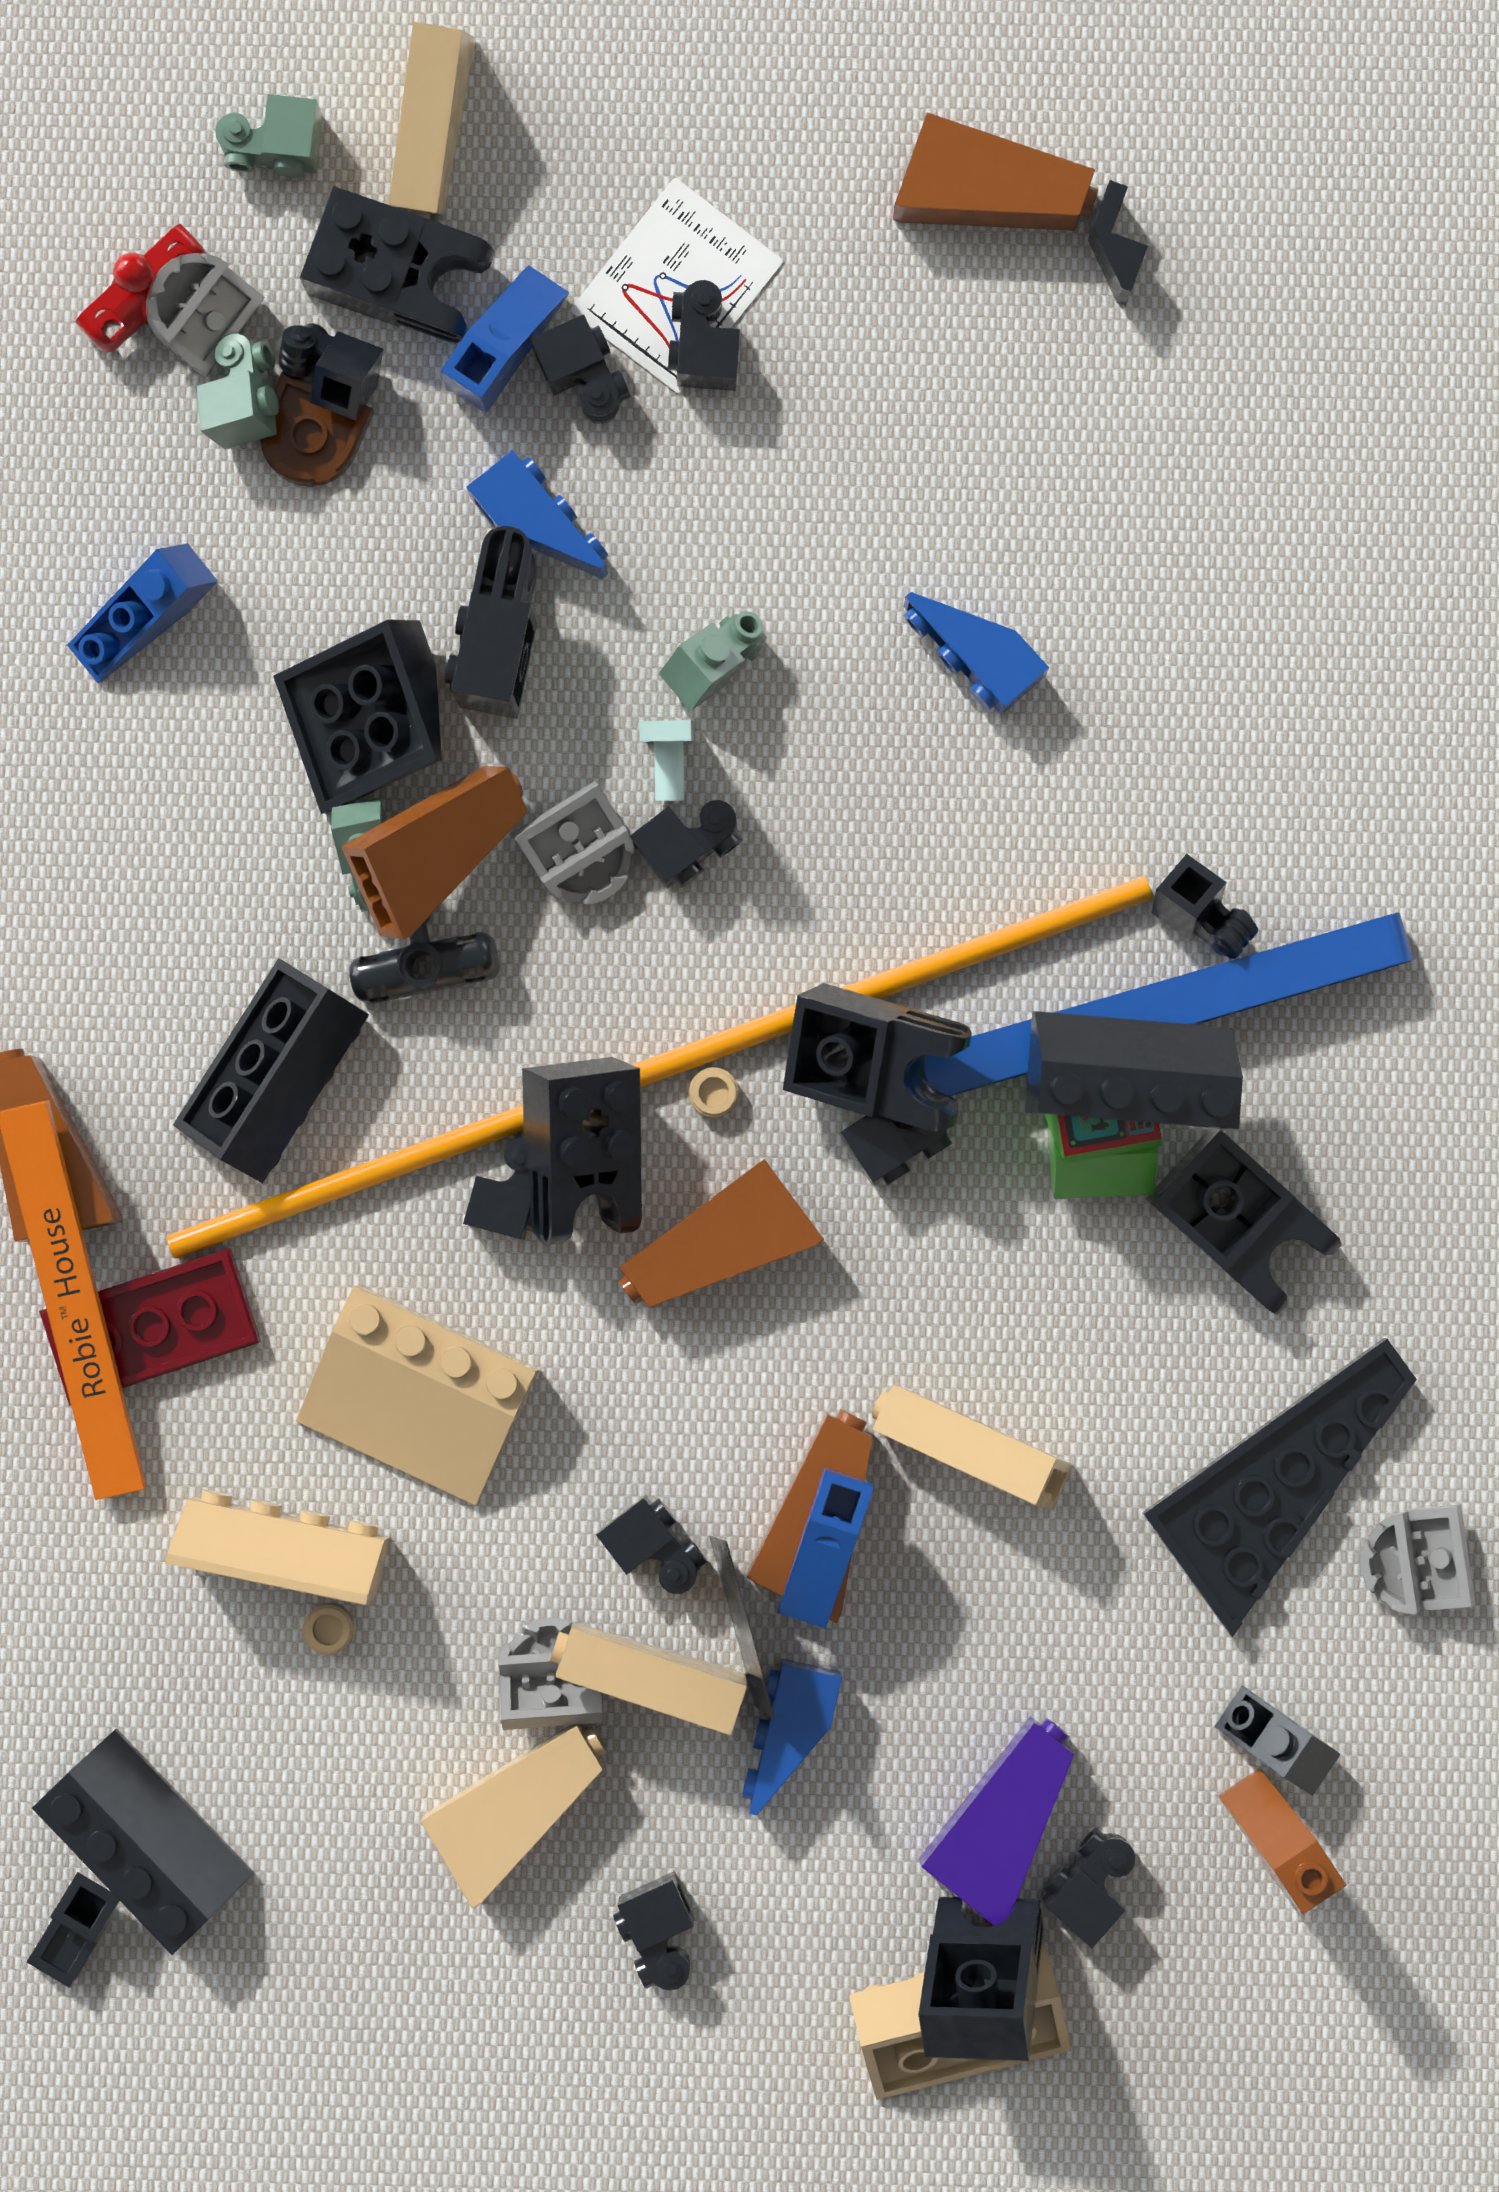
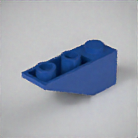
M528 265L467 331L442 367L440 372L445 386L487 414L532 349L530 338L543 333L568 297L569 292Z
M511 450L466 486L471 500L494 528L500 526L517 528L526 535L531 549L601 579L608 575L606 564L603 561L609 556L591 532L583 537L572 522L578 517L561 495L552 499L541 485L547 479L530 457L521 461L516 453Z
M188 543L156 549L67 646L97 683L102 682L188 614L218 580Z
M913 592L905 596L903 607L908 612L903 616L906 622L920 637L923 638L928 634L940 647L936 652L940 660L954 674H957L960 670L973 683L970 692L986 710L989 711L994 707L1002 716L1046 676L1049 666L1017 631Z
M824 1467L777 1613L826 1629L874 1489L872 1482Z
M783 1658L780 1671L770 1669L766 1688L769 1699L773 1701L772 1710L775 1719L769 1716V1720L759 1718L753 1748L762 1750L758 1770L752 1768L747 1770L742 1798L751 1800L749 1814L758 1815L831 1728L842 1680L840 1671Z

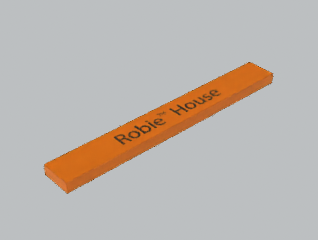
M46 1100L0 1111V1129L95 1500L144 1490L147 1484L50 1101Z

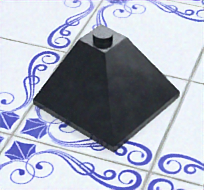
M387 619L273 676L321 814L332 812L333 807L347 805L442 760L436 665L420 620Z

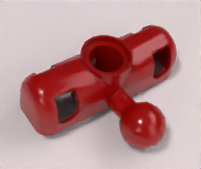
M178 224L144 255L134 252L122 255L114 264L112 284L77 317V326L101 351L107 353L115 351L144 324L149 325L146 314V300L149 287L157 272L167 262L179 255L207 254L205 249L182 224ZM176 243L175 245H173V246L168 250V248H169V246H170L171 244ZM103 310V311L96 317V314H97L99 311ZM109 321H115L122 327L109 338L102 331L103 326Z

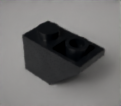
M1243 1685L1214 1726L1283 1778L1312 1796L1341 1755Z

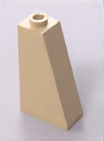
M413 21L388 205L400 207L401 210L429 220L431 213L444 215L476 40L475 37L464 30Z
M892 1384L889 1392H882L873 1409L872 1418L876 1419L872 1430L1036 1506L1054 1510L1073 1467V1464L895 1384Z
M574 1622L569 1635L559 1632L550 1658L551 1662L559 1664L555 1675L556 1678L730 1736L747 1688L746 1677L743 1672Z
M583 1724L569 1725L424 1814L420 1822L472 1909L480 1905L603 1770L605 1761L602 1755L607 1753V1749L593 1726L585 1729Z

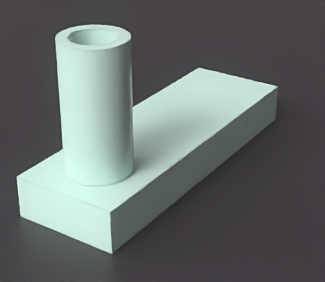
M694 720L639 721L640 742L654 741L655 801L684 800V741L694 740Z

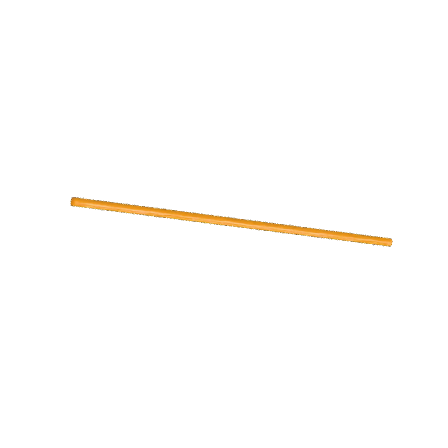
M1143 876L841 988L877 999H883L1153 899L1147 879ZM796 1004L632 1064L640 1068V1088L791 1033ZM523 1105L167 1235L166 1239L171 1254L175 1259L522 1132L524 1131Z

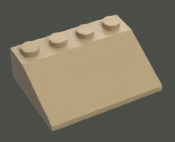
M361 1285L353 1286L331 1332L296 1422L476 1506L540 1369Z

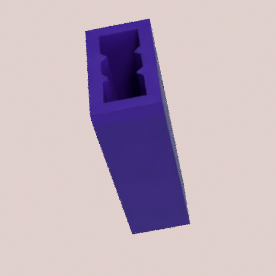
M1031 1716L1028 1718L919 1857L921 1867L994 1926L1004 1922L1012 1913L1074 1757L1070 1747L1065 1744L1070 1736L1048 1718L1042 1724Z

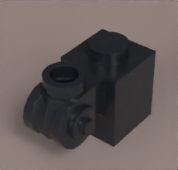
M695 281L685 291L673 292L672 322H680L681 325L679 341L670 340L668 370L677 371V387L736 391L740 329L718 328L709 325L717 321L722 312L721 291L711 281Z
M584 314L530 338L534 355L553 396L577 385L584 386L581 391L580 401L583 414L591 422L598 424L609 422L618 413L620 403L631 397L620 370L610 373L606 365L604 356L611 352L599 325L590 328Z
M309 323L305 326L294 325L286 328L282 334L278 361L283 372L293 377H304L313 372L314 379L310 403L356 421L378 386L384 349L339 331L335 336L328 335L322 326L314 323Z
M712 800L706 803L701 808L699 814L701 826L698 828L684 826L668 806L629 836L633 846L667 889L675 883L680 888H683L704 871L700 864L709 855L716 852L721 858L743 841V838L736 829V813L727 802Z
M1187 853L1156 889L1151 913L1189 941L1198 936L1219 955L1236 959L1243 951L1242 948H1245L1249 944L1248 941H1251L1258 933V927L1247 911L1232 908L1229 911L1222 904L1227 882Z
M879 1115L874 1117L864 1116L839 1133L869 1182L872 1184L881 1178L885 1186L911 1171L906 1161L923 1152L926 1158L929 1159L952 1144L948 1137L947 1129L930 1131L911 1126L910 1129H901L894 1124L892 1119Z
M519 1137L509 1142L504 1150L506 1164L515 1170L509 1179L495 1181L476 1175L463 1224L525 1240L527 1231L533 1232L530 1219L529 1168L524 1166V1137Z
M646 1494L601 1528L596 1534L626 1575L647 1559L661 1561L663 1564L659 1572V1582L663 1589L672 1594H683L689 1591L695 1583L697 1571L708 1562L690 1538L683 1543L678 1539L671 1528L677 1521L661 1499L658 1498L652 1503Z
M1097 1827L1090 1831L1079 1844L1077 1851L1082 1856L1078 1861L1075 1860L1068 1869L1063 1865L1060 1866L1049 1877L1043 1887L1047 1893L1042 1898L1046 1908L1090 1948H1093L1126 1911L1121 1901L1105 1888L1106 1876L1108 1874L1113 1877L1126 1876L1135 1865L1134 1850L1128 1841L1119 1834H1103Z
M673 1871L619 1896L617 1904L619 1912L613 1914L623 1941L633 1940L637 1951L640 1953L641 1958L634 1960V1965L645 1989L655 1985L663 1990L672 1991L685 1985L689 1978L691 1964L689 1955L681 1947H668L667 1944L669 1938L693 1928L695 1919Z

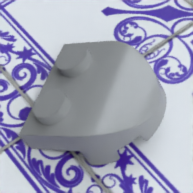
M193 253L181 255L170 260L157 272L148 290L146 314L154 335L202 376H206L217 362L215 350L218 343L225 336L239 333L265 297L228 268L229 264L224 260L210 254Z
M596 781L512 833L543 884L553 895L561 900L563 898L573 902H582L585 905L599 903L618 892L628 879L627 873L631 865L632 854H634L633 842L629 837L628 830L622 824Z
M1461 1504L1400 1511L1379 1522L1370 1533L1368 1539L1363 1543L1360 1567L1364 1582L1369 1591L1375 1593L1382 1601L1390 1605L1392 1610L1404 1614H1418L1421 1611L1467 1608L1476 1604Z
M561 1618L534 1620L525 1624L522 1627V1633L514 1638L509 1645L506 1643L503 1645L498 1660L501 1724L503 1730L604 1723L603 1693L556 1678L555 1675L559 1664L550 1661L559 1632L569 1635L573 1622Z

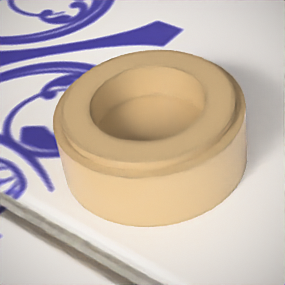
M716 1067L706 1068L697 1073L689 1087V1097L693 1107L700 1114L710 1118L722 1117L728 1114L735 1107L739 1096L738 1085L734 1077L726 1070Z
M336 1603L319 1605L307 1615L303 1624V1636L307 1645L313 1651L323 1655H333L345 1649L352 1641L355 1633V1623L351 1613L345 1607Z

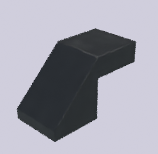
M1109 180L1092 225L1088 242L1116 302L1126 306L1148 245L1112 233L1128 186Z
M77 1872L50 1916L52 1921L26 1962L68 1988H71L99 1943L120 1902L110 1890Z

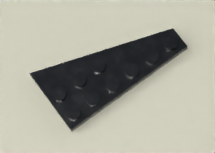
M1387 1338L1381 1339L1142 1512L1232 1638L1243 1624V1619L1255 1602L1260 1600L1268 1589L1270 1581L1288 1557L1290 1558L1335 1495V1490L1347 1473L1353 1470L1362 1457V1452L1380 1428L1382 1429L1417 1380Z

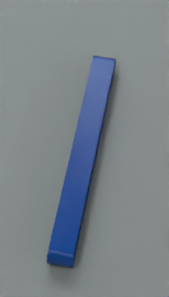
M1400 912L1053 1013L1197 1025L1413 961L1414 958ZM1032 1019L971 1036L970 1047L950 1058L927 1055L924 1062V1072L927 1080L939 1092L948 1096H954L1028 1074Z

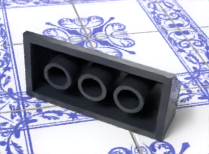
M278 958L173 1126L221 1161L263 1184L270 1171L279 1163L282 1152L298 1127L306 1120L308 1111L318 1095L332 1079L337 1065L351 1043L359 1036L361 1027L370 1014Z
M1032 1011L1025 1113L1217 1129H1239L1243 1075L1232 1028Z
M117 1728L32 1807L37 1815L171 1955L192 1937L255 1873Z

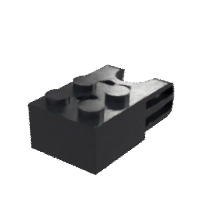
M333 186L299 278L308 296L397 327L401 325L456 344L461 342L467 333V324L460 311L435 298L433 295L434 285L439 277L452 270L483 273L491 267L495 251L486 240ZM374 252L375 257L373 259L366 256L364 263L359 262L358 257L361 254Z
M511 526L496 527L490 530L484 537L469 605H460L455 634L460 635V648L458 655L450 654L445 683L450 684V692H452L460 708L518 719L537 628V621L531 607L537 577V565L528 538L521 530Z
M822 983L797 995L783 1090L869 1117L879 1115L930 1131L949 1129L955 1126L957 1122V1100L939 1092L929 1083L924 1072V1062L927 1055L950 1058L970 1047L972 1032L970 1027L956 1021Z
M614 1057L522 1068L524 1166L529 1168L530 1219L533 1233L540 1242L547 1246L565 1242L572 1236L574 1217L579 1205L588 1196L596 1194L601 1220L607 1226L620 1234L636 1231L642 1221L640 1068Z
M1209 1128L1154 1189V1195H1148L1146 1198L1154 1208L1258 1302L1277 1315L1287 1306V1295L1270 1275L1268 1265L1273 1250L1282 1242L1291 1239L1302 1240L1323 1255H1333L1342 1245L1340 1238L1229 1136L1217 1128ZM1227 1186L1229 1189L1225 1194L1229 1198L1227 1205L1222 1208L1215 1204L1210 1208L1209 1202L1212 1199L1209 1196L1215 1188L1222 1190Z
M939 1897L933 1934H930L918 2012L925 2057L1029 2061L1043 1942L1040 1899H1017L1012 1913L1004 1922L995 1926L982 1927L968 1922L963 1916L962 1899L959 1897Z

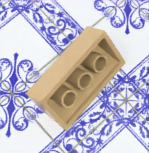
M203 1490L201 1497L195 1496L186 1500L165 1564L366 1605L378 1595L390 1536L378 1534L379 1526L367 1522L350 1520L349 1527L347 1528L329 1524L330 1516L327 1514L301 1510L300 1517L298 1518L280 1514L281 1505L252 1500L251 1506L245 1507L231 1504L232 1495Z
M1042 1945L1029 2061L1071 2051L1061 1998L1046 1945ZM925 1972L915 1975L912 1979L888 1985H872L861 1992L849 1994L861 2049L876 2100L1028 2062L925 2057L918 2017Z

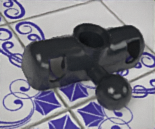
M430 915L409 936L410 945L383 951L375 955L355 958L349 966L352 990L360 1001L367 1004H375L493 979L500 971L495 940L487 933L476 932L472 935L456 936L430 942L426 925L431 918ZM476 939V941L457 945L458 942ZM422 955H431L434 960L433 973L426 979L417 980L413 974L415 960ZM379 959V961L362 964L366 961ZM481 966L484 976L471 979L464 977L463 969ZM384 986L387 994L384 997L370 999L365 990Z

